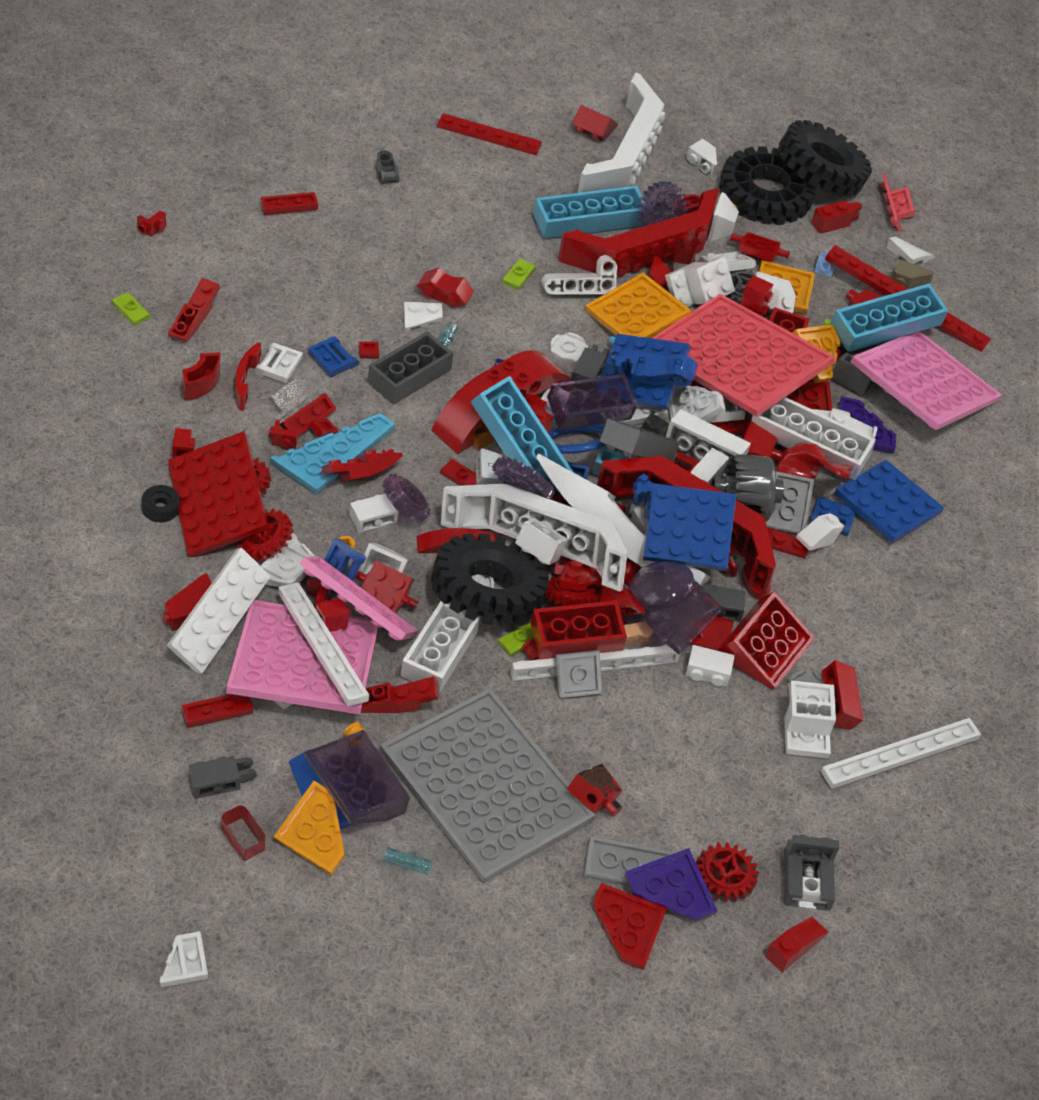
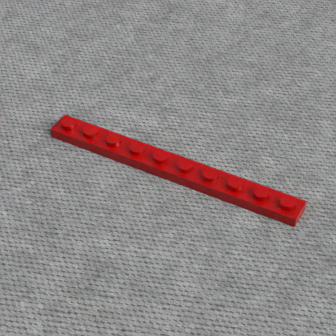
M836 245L832 247L825 257V260L885 296L908 290L905 286ZM947 313L942 325L936 326L980 352L985 349L991 340L984 333L950 313Z

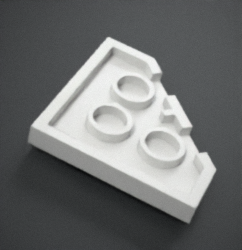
M676 386L669 404L671 420L681 409L704 421H708L725 411L723 396L717 391L711 392L698 386Z

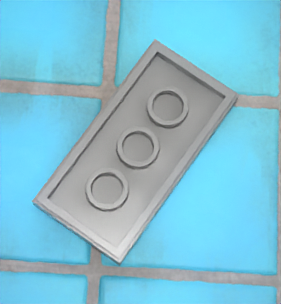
M590 836L583 878L629 886L624 875L625 871L674 854L675 852Z

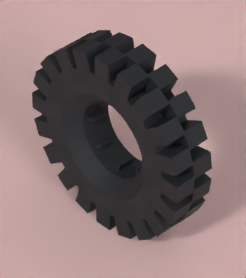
M809 120L792 122L779 142L778 149L782 153L783 161L788 162L787 166L791 170H799L797 172L799 177L802 179L809 178V184L817 187L819 184L821 190L830 193L832 190L833 194L837 196H842V194L845 197L855 196L861 191L872 173L871 163L868 159H865L866 155L864 152L857 150L858 146L855 143H847V137L841 133L838 136L835 135L834 129L827 127L825 130L823 124L815 122L813 125Z
M758 146L757 152L753 147L745 148L744 152L741 150L734 152L733 157L729 156L726 160L719 182L720 195L721 192L725 193L730 201L733 202V205L737 206L738 215L742 217L748 212V220L756 222L757 218L761 217V224L770 225L772 219H774L776 225H784L786 220L789 223L797 221L798 217L803 218L812 206L817 187L808 183L809 178L802 179L797 175L799 170H791L787 166L788 162L783 161L780 156L779 149L773 148L772 153H768L766 146ZM769 177L780 182L784 188L776 191L766 190L756 185L753 179Z
M473 533L463 534L462 539L459 536L450 538L449 542L445 541L441 545L432 570L431 582H433L432 588L434 592L439 593L438 598L444 604L451 602L450 609L456 613H460L465 609L467 610L465 617L473 621L480 615L484 624L493 625L496 618L500 626H510L511 620L516 625L525 623L526 618L531 620L533 610L542 607L549 585V575L544 570L545 566L539 560H534L535 556L531 553L521 552V547L514 541L509 546H506V538L496 536L495 542H492L489 534L479 533L478 539H476ZM478 574L491 576L503 582L507 588L496 589L487 587L476 582L471 576Z

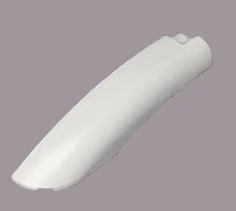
M540 454L536 456L553 484L572 508L613 522L628 552L627 557L692 596H699L704 585L708 583L711 577L692 566L643 560L646 535L627 518L614 502V495Z

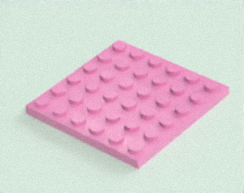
M920 331L896 338L852 357L850 362L871 378V381L881 386L886 393L891 394L900 404L906 406L915 416L921 418L930 428L935 430L999 401L1002 394Z
M258 600L253 601L248 610L227 683L226 693L360 714L363 703L352 706L346 705L286 605ZM351 616L348 621V628L330 633L366 689L379 627L374 625L370 618Z

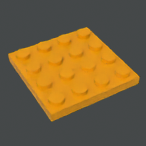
M645 273L639 274L585 305V311L616 336L617 334L652 338L675 322L691 314V309Z

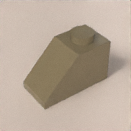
M900 259L892 279L911 289L929 284L934 272Z

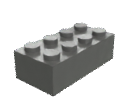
M426 331L370 364L368 382L395 404L450 371L452 368L453 352Z
M607 419L600 442L607 444V449L615 452L618 451L631 458L663 456L671 461L674 460L680 444L678 441L654 432L611 419Z

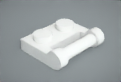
M272 343L262 362L255 367L254 373L287 383L302 360L303 353L277 343ZM279 354L272 367H268L275 355Z

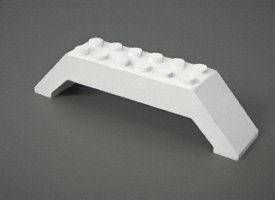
M635 73L630 82L626 108L630 109L635 117L613 159L595 164H586L581 173L578 193L635 185L637 178L635 176L639 177L642 166L646 163L647 156H650L652 146H655L657 136H660L663 126L660 123L663 122L665 112H663L664 103L640 74Z
M508 484L446 486L443 488L442 526L448 528L491 529L517 539L524 522L536 518L568 539L561 556L596 568L602 578V585L617 591L623 590L628 552L612 521Z

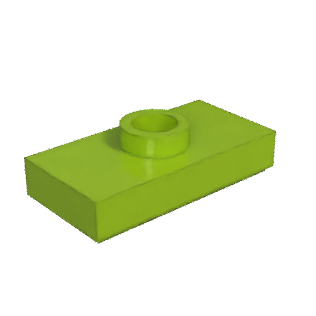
M519 259L502 279V284L519 290L535 271L536 265Z
M129 292L112 299V304L133 326L150 319V314Z
M530 622L498 639V644L510 657L520 653L522 645L534 638Z

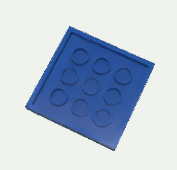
M617 334L602 370V377L594 390V398L667 410L676 386L670 383L658 386L646 385L641 382L634 383L631 376V368L629 371H625L623 376H620L611 361L612 350L615 346H620L625 350L668 356L673 354L688 356L691 349L690 344Z
M887 460L860 474L856 480L852 479L836 488L834 493L891 543L930 521L944 509L941 504Z
M654 484L643 560L727 571L737 494Z

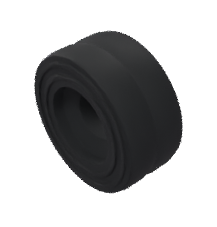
M155 485L143 493L141 500L142 512L147 519L163 523L173 520L178 515L180 498L177 491L172 487ZM160 501L166 503L163 507L156 506L155 504Z

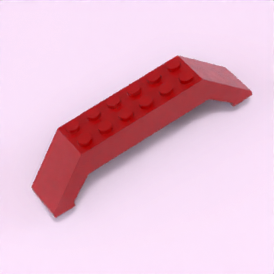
M714 188L701 192L697 211L608 238L583 233L579 229L563 233L558 260L560 263L596 273L599 257L608 255L617 264V276L622 277L627 273L638 272L643 268L652 267L655 256H658L665 263L670 262L673 259L676 248L695 250V253H699L704 249L719 190ZM606 262L603 265V269L609 268L611 262Z
M663 456L603 461L597 486L610 492L615 497H633V483L644 473L648 476V480L654 484L723 492ZM736 500L730 549L745 559L750 575L748 584L766 594L770 588L776 562L765 517Z

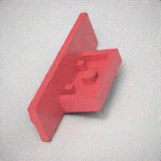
M883 173L884 181L881 182L883 192L887 191V193H884L886 203H890L887 207L889 214L893 215L890 217L893 227L897 226L898 232H902L899 220L916 215L907 186L891 192L886 174Z

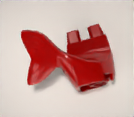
M804 442L785 449L779 458L775 471L815 480L821 466L845 478L851 475L850 471L854 467L831 462L826 459L817 444Z

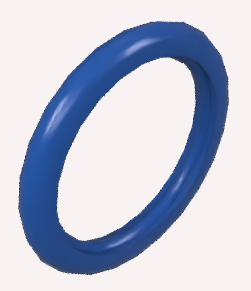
M591 423L571 424L550 430L549 436L551 439L565 434L578 432L602 434L605 426ZM601 438L582 444L555 445L561 454H575L596 450L607 444L600 442Z

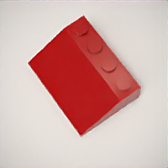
M773 591L757 601L718 649L720 652L735 655L733 666L773 690L815 637L776 592Z

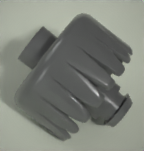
M736 454L730 460V463L734 464L729 465V470L735 472L728 473L724 478H720V475L714 477L712 486L724 493L737 494V501L765 517L767 523L771 517L774 503H782L784 482L782 479H776L775 464L770 457Z

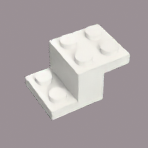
M719 256L708 262H693L665 275L670 294L687 307L692 304H705L719 294L725 296L735 291L725 256Z
M791 680L789 685L790 704L784 718L786 754L829 759L831 754L830 734L836 722L834 685Z

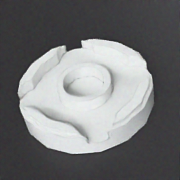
M574 333L558 334L552 338L550 344L553 356L567 363L578 362L585 347L588 348L585 340Z

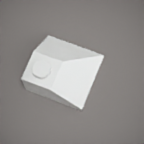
M756 272L755 276L774 284L772 288L774 295L770 303H768V306H770L768 313L772 314L774 307L793 313L796 295L790 281Z
M369 543L364 554L367 558L364 564H361L359 571L367 575L377 560L403 573L408 559L380 544ZM355 578L353 582L362 586V582Z

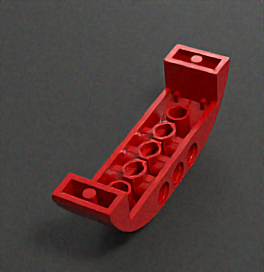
M534 350L523 351L484 371L465 384L442 409L431 431L458 455L472 446L474 431L485 425L471 404V401L480 393L508 376L512 378L525 399L530 394L537 395L555 384L569 390L574 386L573 381L543 353Z

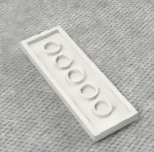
M242 548L236 549L167 644V647L193 671L202 674L271 576Z

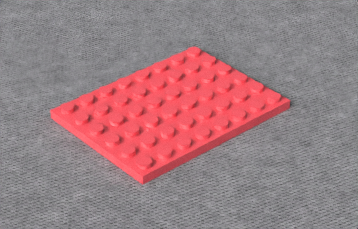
M722 294L712 298L692 311L690 315L652 337L653 339L690 344L691 349L688 357L694 359L698 364L694 380L712 391L719 392L725 399L756 417L835 363V356Z

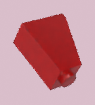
M207 573L201 575L165 602V612L162 613L165 625H170L172 631L180 628L212 584Z

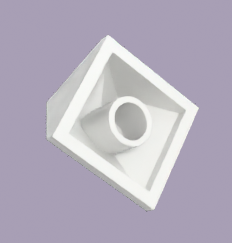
M722 192L713 216L708 241L730 236L733 233L739 211L727 195Z

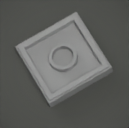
M599 650L555 654L559 698L602 694Z

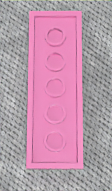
M320 556L304 557L299 565L305 568L304 572L311 577L316 576L321 580L322 586L338 593L337 596L342 601L352 603L358 613L368 615L372 618L371 622L380 628L384 627L389 631L388 634L393 639L399 641L415 638L419 632L418 629Z

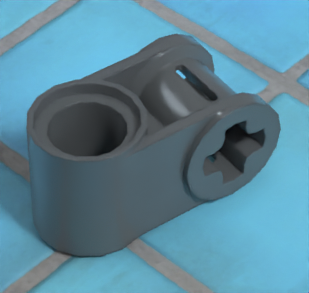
M386 150L378 152L376 170L380 183L384 184L388 181L399 182V169L396 166L392 153Z

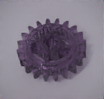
M391 473L382 482V487L385 489L384 493H386L388 500L405 517L410 518L412 521L415 520L417 523L419 521L422 523L431 514V509L427 507L429 504L426 498L409 480L401 475L398 477L397 474L393 475Z

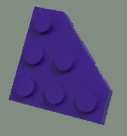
M841 396L839 401L840 410L849 412L850 417L873 428L874 426L878 427L875 436L876 441L872 450L894 454L896 434L892 430L888 431L882 425L883 421L873 412L869 413L864 408L865 404L862 401Z
M689 848L625 871L624 875L634 896L663 906L671 912L692 921H698L714 915L718 911Z

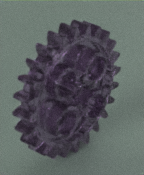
M666 181L654 182L653 186H648L649 191H643L645 197H640L643 203L638 204L641 211H638L637 214L642 215L639 221H643L641 227L684 215L685 211L689 210V208L685 207L688 201H683L685 194H680L682 189L677 188V184Z
M502 456V458L498 457L492 466L494 475L498 476L497 479L503 481V484L511 485L550 500L554 495L555 490L552 489L553 486L549 484V481L544 480V476L539 475L538 471H535L530 466L526 467L523 462L518 463L516 459L512 461L509 457L506 459Z

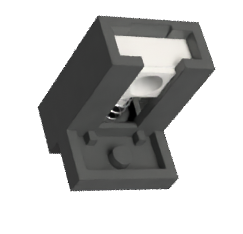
M793 835L792 840L788 839L784 849L785 905L831 911L835 902L834 859L839 850V840H832L826 837H808L807 835Z

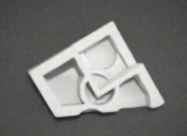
M898 237L889 238L887 248L897 258L903 257L912 264L919 261L925 263L935 258V255Z

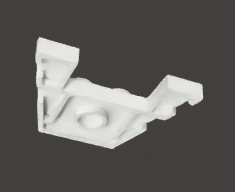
M294 533L290 534L292 540L286 541L288 547L281 548L282 553L276 552L274 558L269 557L261 565L271 576L266 585L280 587L297 582L300 583L308 575L304 572L305 568L299 564L304 557L315 555L297 540V536Z

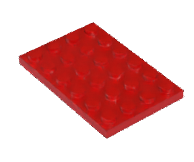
M245 431L168 460L173 487L180 498L178 511L187 554L190 558L200 556L269 529Z

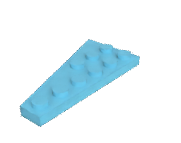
M379 413L359 421V424L351 428L348 426L344 427L339 433L334 435L330 433L307 442L302 448L297 450L290 449L286 451V454L279 457L277 455L270 457V463L317 495L340 475H322V466L328 465L331 460H341V463H347V460L357 459L358 456L364 455V451L370 450L395 429V423Z

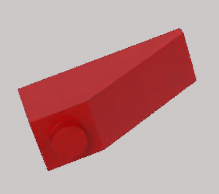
M811 916L786 930L773 941L765 957L783 973L825 937L829 931Z

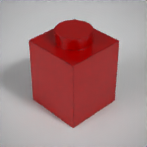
M340 598L316 604V611L329 632L348 628L351 612L349 607L345 606Z

